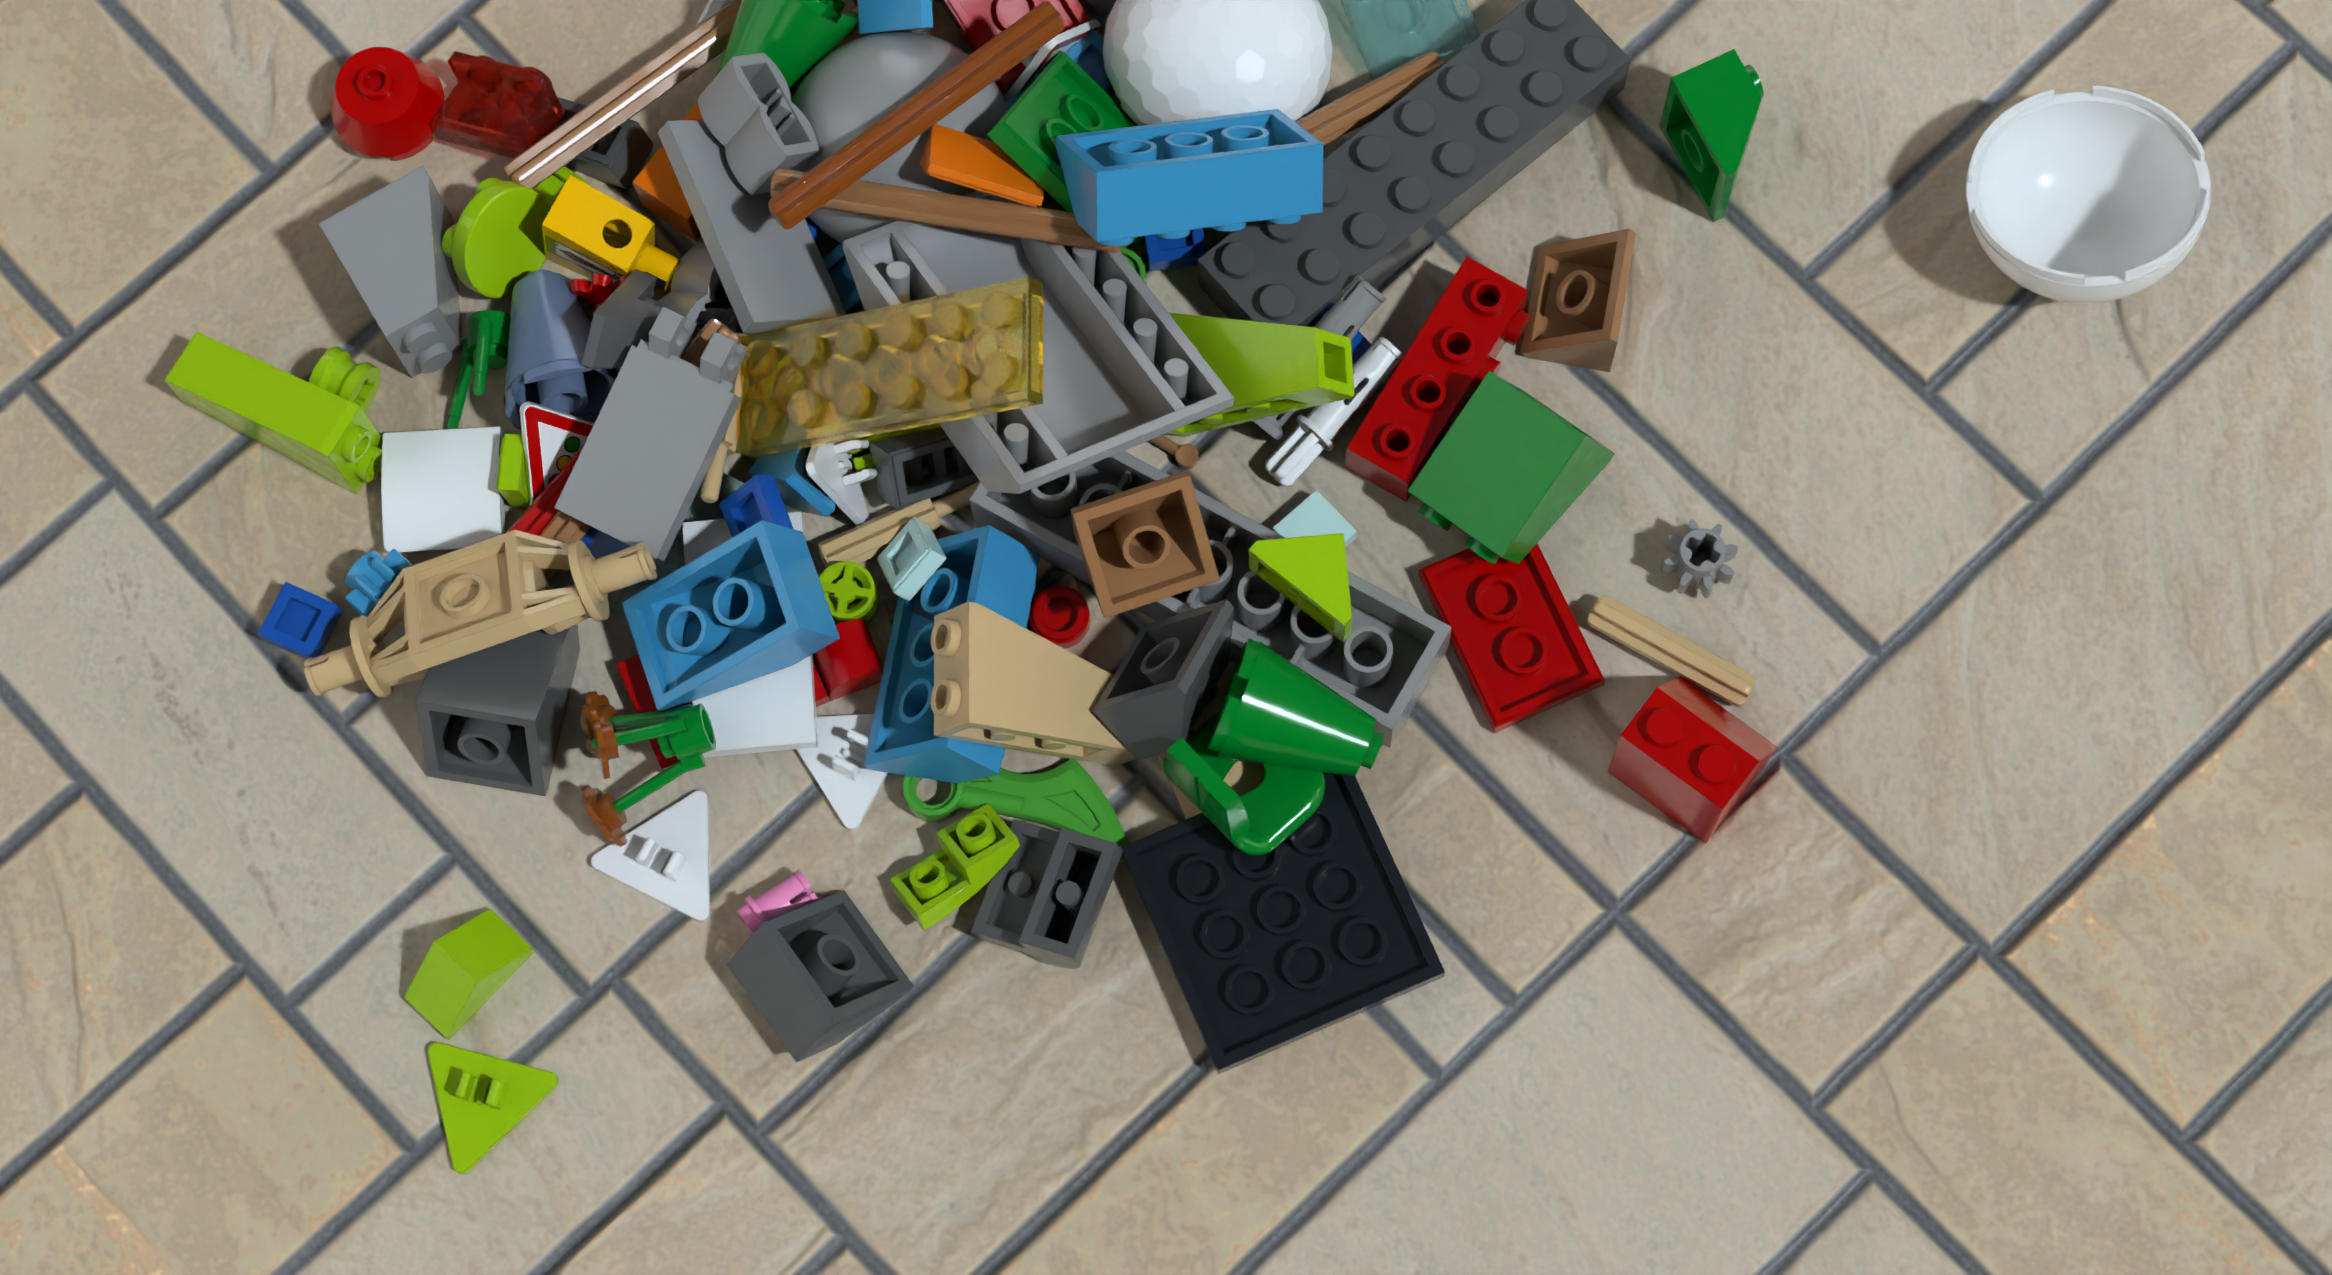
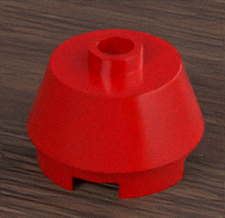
M388 47L367 48L350 57L337 75L331 99V118L342 140L362 154L374 157H389L391 161L403 160L424 150L434 139L432 134L438 127L444 111L443 87L433 69L417 57Z

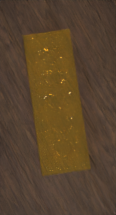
M1030 277L742 336V345L748 347V350L741 363L742 399L739 452L758 457L1043 404L1044 283Z

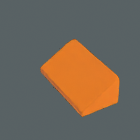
M933 125L930 128L919 163L922 167L921 169L929 176L1035 208L1042 205L1044 189L995 142L941 125Z

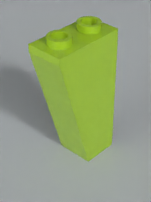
M1169 313L1233 395L1234 404L1227 409L1168 432V434L1185 437L1355 397L1351 338L1316 327Z
M197 331L165 378L166 383L182 401L356 495L365 481H372L381 471L383 438L360 406Z

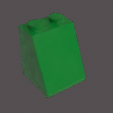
M1489 371L1410 486L1408 492L1424 502L1418 510L1420 514L1446 531L1450 529L1452 524H1455L1468 533L1470 537L1465 545L1488 562L1495 565L1499 557L1519 564L1606 467L1615 453L1521 388Z

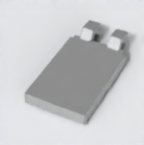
M662 307L649 332V343L640 340L637 347L631 346L554 507L630 546L644 541L649 547L652 556L662 561L666 559L742 398L732 393L735 386L732 383L748 350V347L714 331L700 358V368L681 359L697 323L665 307Z

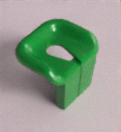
M1214 714L1193 733L1189 743L1180 737L1167 749V756L1163 763L1164 772L1240 851L1255 856L1267 854L1280 845L1319 808L1325 793L1324 774L1319 771L1262 764L1266 773L1264 781L1256 789L1239 796L1224 781V778L1233 765L1240 760L1218 758L1205 752L1208 736L1216 716Z

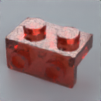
M454 51L448 59V63L458 83L434 115L429 125L436 139L514 159L552 132L565 111L553 89L551 80L542 71L534 67L522 68L498 62L485 55L473 56Z

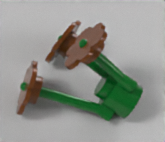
M596 691L588 692L586 695V705L580 711V723L583 732L586 734V747L590 753H595L599 759L604 779L611 778L608 760L619 758L617 746L657 738L665 758L676 756L679 761L618 799L609 792L603 794L596 787L594 789L589 785L583 787L582 792L586 798L584 801L586 810L593 821L599 825L603 835L609 841L613 840L619 847L627 844L626 836L621 829L622 825L627 823L624 811L684 773L705 767L706 763L703 753L716 749L714 730L703 704L695 706L687 704L665 711L617 715L616 710L610 705L606 695H598ZM639 727L619 732V729Z

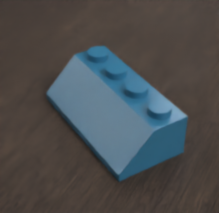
M1279 109L1056 136V150L1076 223L1096 242L1102 245L1124 246L1132 243L1133 237L1156 235L1166 239H1178L1188 236L1190 230L1208 227L1218 231H1238L1246 227V222L1262 220L1275 224H1292L1300 221L1301 215L1323 213L1324 144Z
M991 525L937 539L947 559L910 601L898 596L864 762L865 767L874 771L951 783H962L1000 773L1001 762L1005 753L1004 747L934 736V713L930 704L931 692L934 687V653L930 642L934 627V616L969 601L979 603L1027 628L1032 595L1036 586L1035 579L1040 553Z

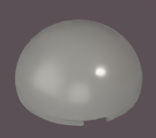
M912 31L869 34L849 41L830 52L809 71L791 100L810 122L816 134L819 151L801 171L808 172L968 57L969 54L945 40ZM992 82L934 125H941L993 141L987 134L1008 111V108L996 83ZM930 128L859 179L961 196L977 191L976 189L929 176L921 169L922 167L919 163ZM821 208L808 216L818 225L820 230L842 244L844 240L897 221Z

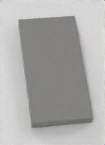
M704 120L667 121L657 133L743 333L838 327L847 318V314L806 220H802L791 229H784L780 226L769 211L768 203L772 198L771 193L751 195L744 189L729 167L725 146L709 131Z

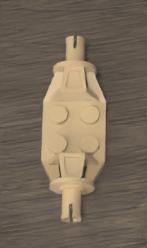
M512 530L402 569L368 617L361 615L352 619L349 631L351 645L304 660L306 680L313 693L320 696L327 691L364 679L370 690L377 697L384 698L392 694L395 685L424 679L428 668L540 629L549 635H553L591 617L596 622L605 621L610 615L608 593L648 579L653 580L657 578L653 556L647 544L641 541L632 547L595 559L586 544L579 539L568 544ZM542 568L570 570L575 585L551 589ZM404 618L405 635L386 648L382 639Z

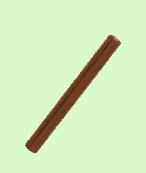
M1049 2L1039 4L771 198L768 205L773 218L784 229H791L1060 34L1064 28V21L1060 13Z

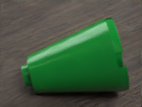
M742 0L718 73L732 57L765 53L779 68L791 91L853 29L858 20V14L856 12L841 14L842 9L846 5L842 0Z
M1248 638L1242 647L1223 694L1225 697L1219 714L1216 713L1205 752L1218 758L1355 776L1360 766L1371 769L1383 740V734L1374 731L1376 718L1262 642Z

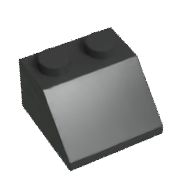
M1227 599L1143 625L1095 706L1093 712L1138 761L1162 754L1167 755V749L1180 737L1189 743L1194 733L1192 728L1203 708L1215 697L1218 690L1216 685L1229 663L1234 607Z
M845 890L763 922L726 964L796 1063L837 1045L909 993L914 987Z

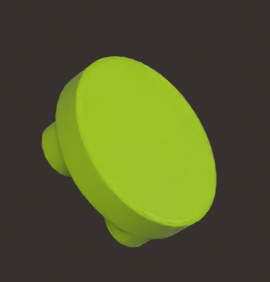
M497 178L483 180L476 189L475 197L462 212L458 223L448 228L443 236L442 250L447 257L452 259L455 272L460 281L467 288L489 298L496 299L511 296L516 283L528 273L540 270L546 260L542 223L550 211L549 206L537 191L513 181H501Z

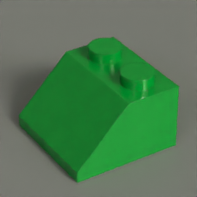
M1735 49L1671 77L1659 125L1713 222L1724 217L1764 95L1763 86L1757 72L1751 65H1743Z

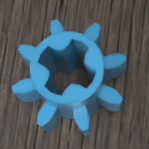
M392 549L385 558L375 550L366 553L354 563L346 576L345 583L353 591L345 597V600L360 615L368 617L402 569L413 565L396 549Z

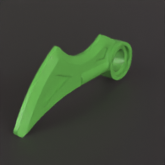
M1069 759L1062 765L1042 773L1022 774L1000 767L998 775L962 783L949 782L951 793L943 803L938 805H928L918 798L916 788L923 778L905 775L903 780V794L908 809L917 818L926 822H942L951 818L959 811L960 807L976 810L989 803L998 815L1032 821L1061 830V828L1069 829L1117 843L1120 847L1128 844L1123 828L1110 802L1093 778L1075 759ZM1121 856L1120 862L1126 865L1123 856Z

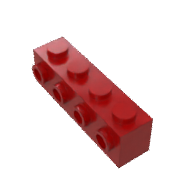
M1466 257L1347 446L1345 468L1407 502L1411 495L1408 489L1487 373L1491 371L1497 375L1501 362L1495 358L1505 342L1514 346L1523 334L1531 317L1530 314L1525 312L1528 290L1473 259Z

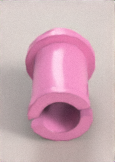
M797 870L791 877L753 900L751 896L744 898L746 905L739 908L737 913L748 932L752 935L763 922L816 902L818 898L814 891L811 892L809 890L811 886L807 879Z

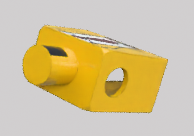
M569 175L542 223L546 259L591 280L592 273H601L610 276L612 283H614L618 278L628 277L637 269L656 276L655 286L666 291L672 283L675 269L680 262V259L655 247V224L650 219L572 175Z

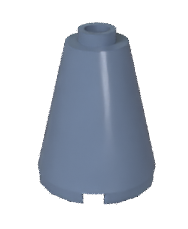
M536 270L528 273L516 283L512 291L504 407L507 418L519 430H521L519 409L527 401L595 422L618 375L615 368L592 369L581 364L591 321L578 297L571 294L569 280L565 276L549 270Z

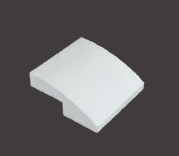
M503 426L383 433L381 494L384 553H389L392 549H396L398 552L461 549L506 533L504 500L501 493L496 489Z

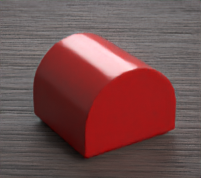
M854 619L835 624L840 639L814 653L832 701L881 683L884 667L865 620Z

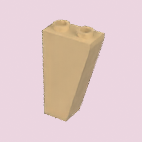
M968 601L934 616V627L930 640L934 653V687L930 698L931 709L934 713V736L1112 766L1136 759L1093 712L1113 674L979 603Z

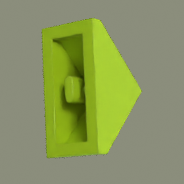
M1344 533L1258 540L1249 549V568L1344 642L1351 634L1352 608Z
M490 908L434 940L404 998L439 1032L450 1040L535 950Z

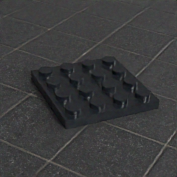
M1323 772L1325 777V793L1319 808L1280 845L1267 854L1255 856L1240 851L1203 812L1121 847L1123 850L1122 856L1218 1075L1436 981L1445 975V970L1355 776Z

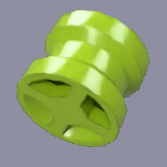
M334 346L327 350L319 359L312 371L309 383L349 400L365 411L378 390L381 371L369 362L358 364L352 361L348 351Z
M852 561L837 562L828 566L820 574L819 580L835 624L848 620L862 619L869 625L876 618L880 608L879 594L870 572L862 565ZM856 598L862 599L861 601H856L848 609L849 603L853 602Z

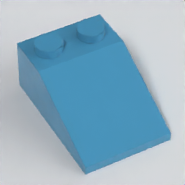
M764 520L754 524L622 602L656 708L660 711L670 710L793 666L840 639L803 532Z

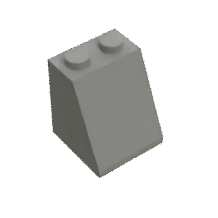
M420 166L319 223L380 329L410 376L413 378L420 373H432L446 366L451 361L452 356L462 350L458 276L452 259L447 257L442 250L443 236L448 228L454 225V221L424 166Z

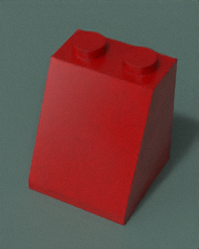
M1679 676L1658 686L1619 737L1607 772L1706 844L1775 754L1778 747Z

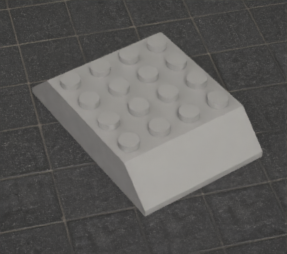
M979 190L963 195L1025 205ZM1044 190L1042 205L1037 207L1066 211ZM900 220L843 241V250L872 331L982 485L989 492L1021 494L1227 409L1234 404L1233 395L1121 251L1110 253Z

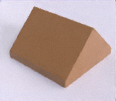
M1624 229L1539 247L1528 314L1531 317L1524 330L1521 355L1530 359L1610 372L1618 342L1636 237L1635 232L1630 229Z
M1188 470L1070 509L1074 535L1104 619L1220 580Z

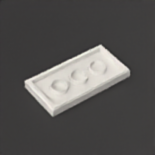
M802 512L788 513L793 529L803 532L805 537ZM725 519L682 523L685 565L732 538ZM813 655L793 666L692 701V706L703 704L714 730L716 749L703 753L704 757L818 747Z

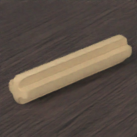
M1608 595L1600 596L1589 613L1587 623L1590 627L1736 707H1741L1746 702L1755 686L1756 679L1752 674Z

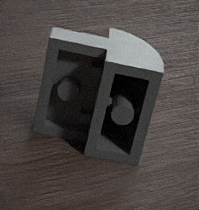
M1014 819L1010 829L1017 836L1020 847L990 880L971 932L978 939L1033 955L1039 962L1062 968L1077 969L1082 963L1123 850L1117 843L1069 829L1061 828L1060 832Z

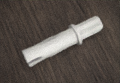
M1381 336L1378 337L1353 364L1355 397L1348 398L1345 401L1339 400L1315 406L1306 417L1299 415L1296 419L1299 425L1266 460L1264 467L1267 472L1280 484L1286 487L1291 486L1324 449L1331 451L1335 445L1332 440L1392 375L1403 359V354L1387 339Z

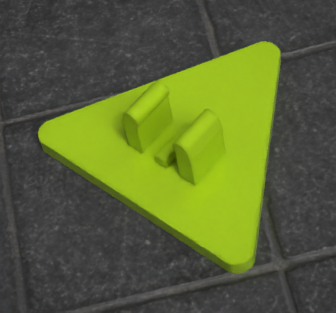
M439 1042L431 1044L428 1048V1055L453 1169L459 1174H467L558 1086V1077L553 1072Z

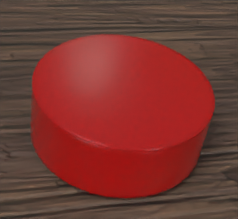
M1055 586L1044 590L1035 598L1030 609V621L1033 632L1064 649L1080 643L1089 631L1091 619L1088 604L1078 591L1070 587Z

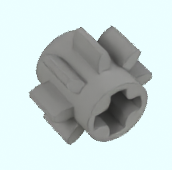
M1690 520L1686 536L1683 539L1674 534L1668 536L1665 546L1677 556L1664 560L1661 570L1662 573L1667 574L1675 572L1677 579L1680 581L1677 590L1679 594L1685 592L1687 588L1700 589L1704 598H1709L1713 589V582L1716 579L1722 583L1730 584L1735 572L1723 562L1735 558L1738 546L1724 544L1720 537L1722 525L1717 524L1712 530L1699 529L1696 521ZM1699 552H1703L1709 556V559L1702 562L1700 567L1693 565L1690 562L1691 557L1694 558Z

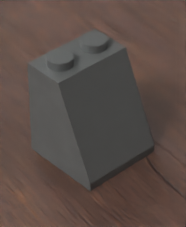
M577 624L553 635H549L540 629L428 668L416 699L428 777L546 796L580 652Z

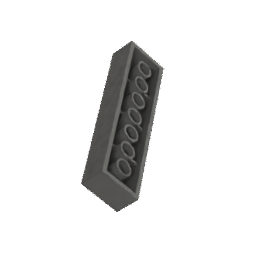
M1525 0L1323 160V213L1301 215V220L1292 224H1275L1267 220L1246 222L1245 228L1233 231L1198 259L1199 286L1229 319L1314 327L1346 291L1357 274L1372 287L1376 288L1625 88L1631 59L1574 0Z

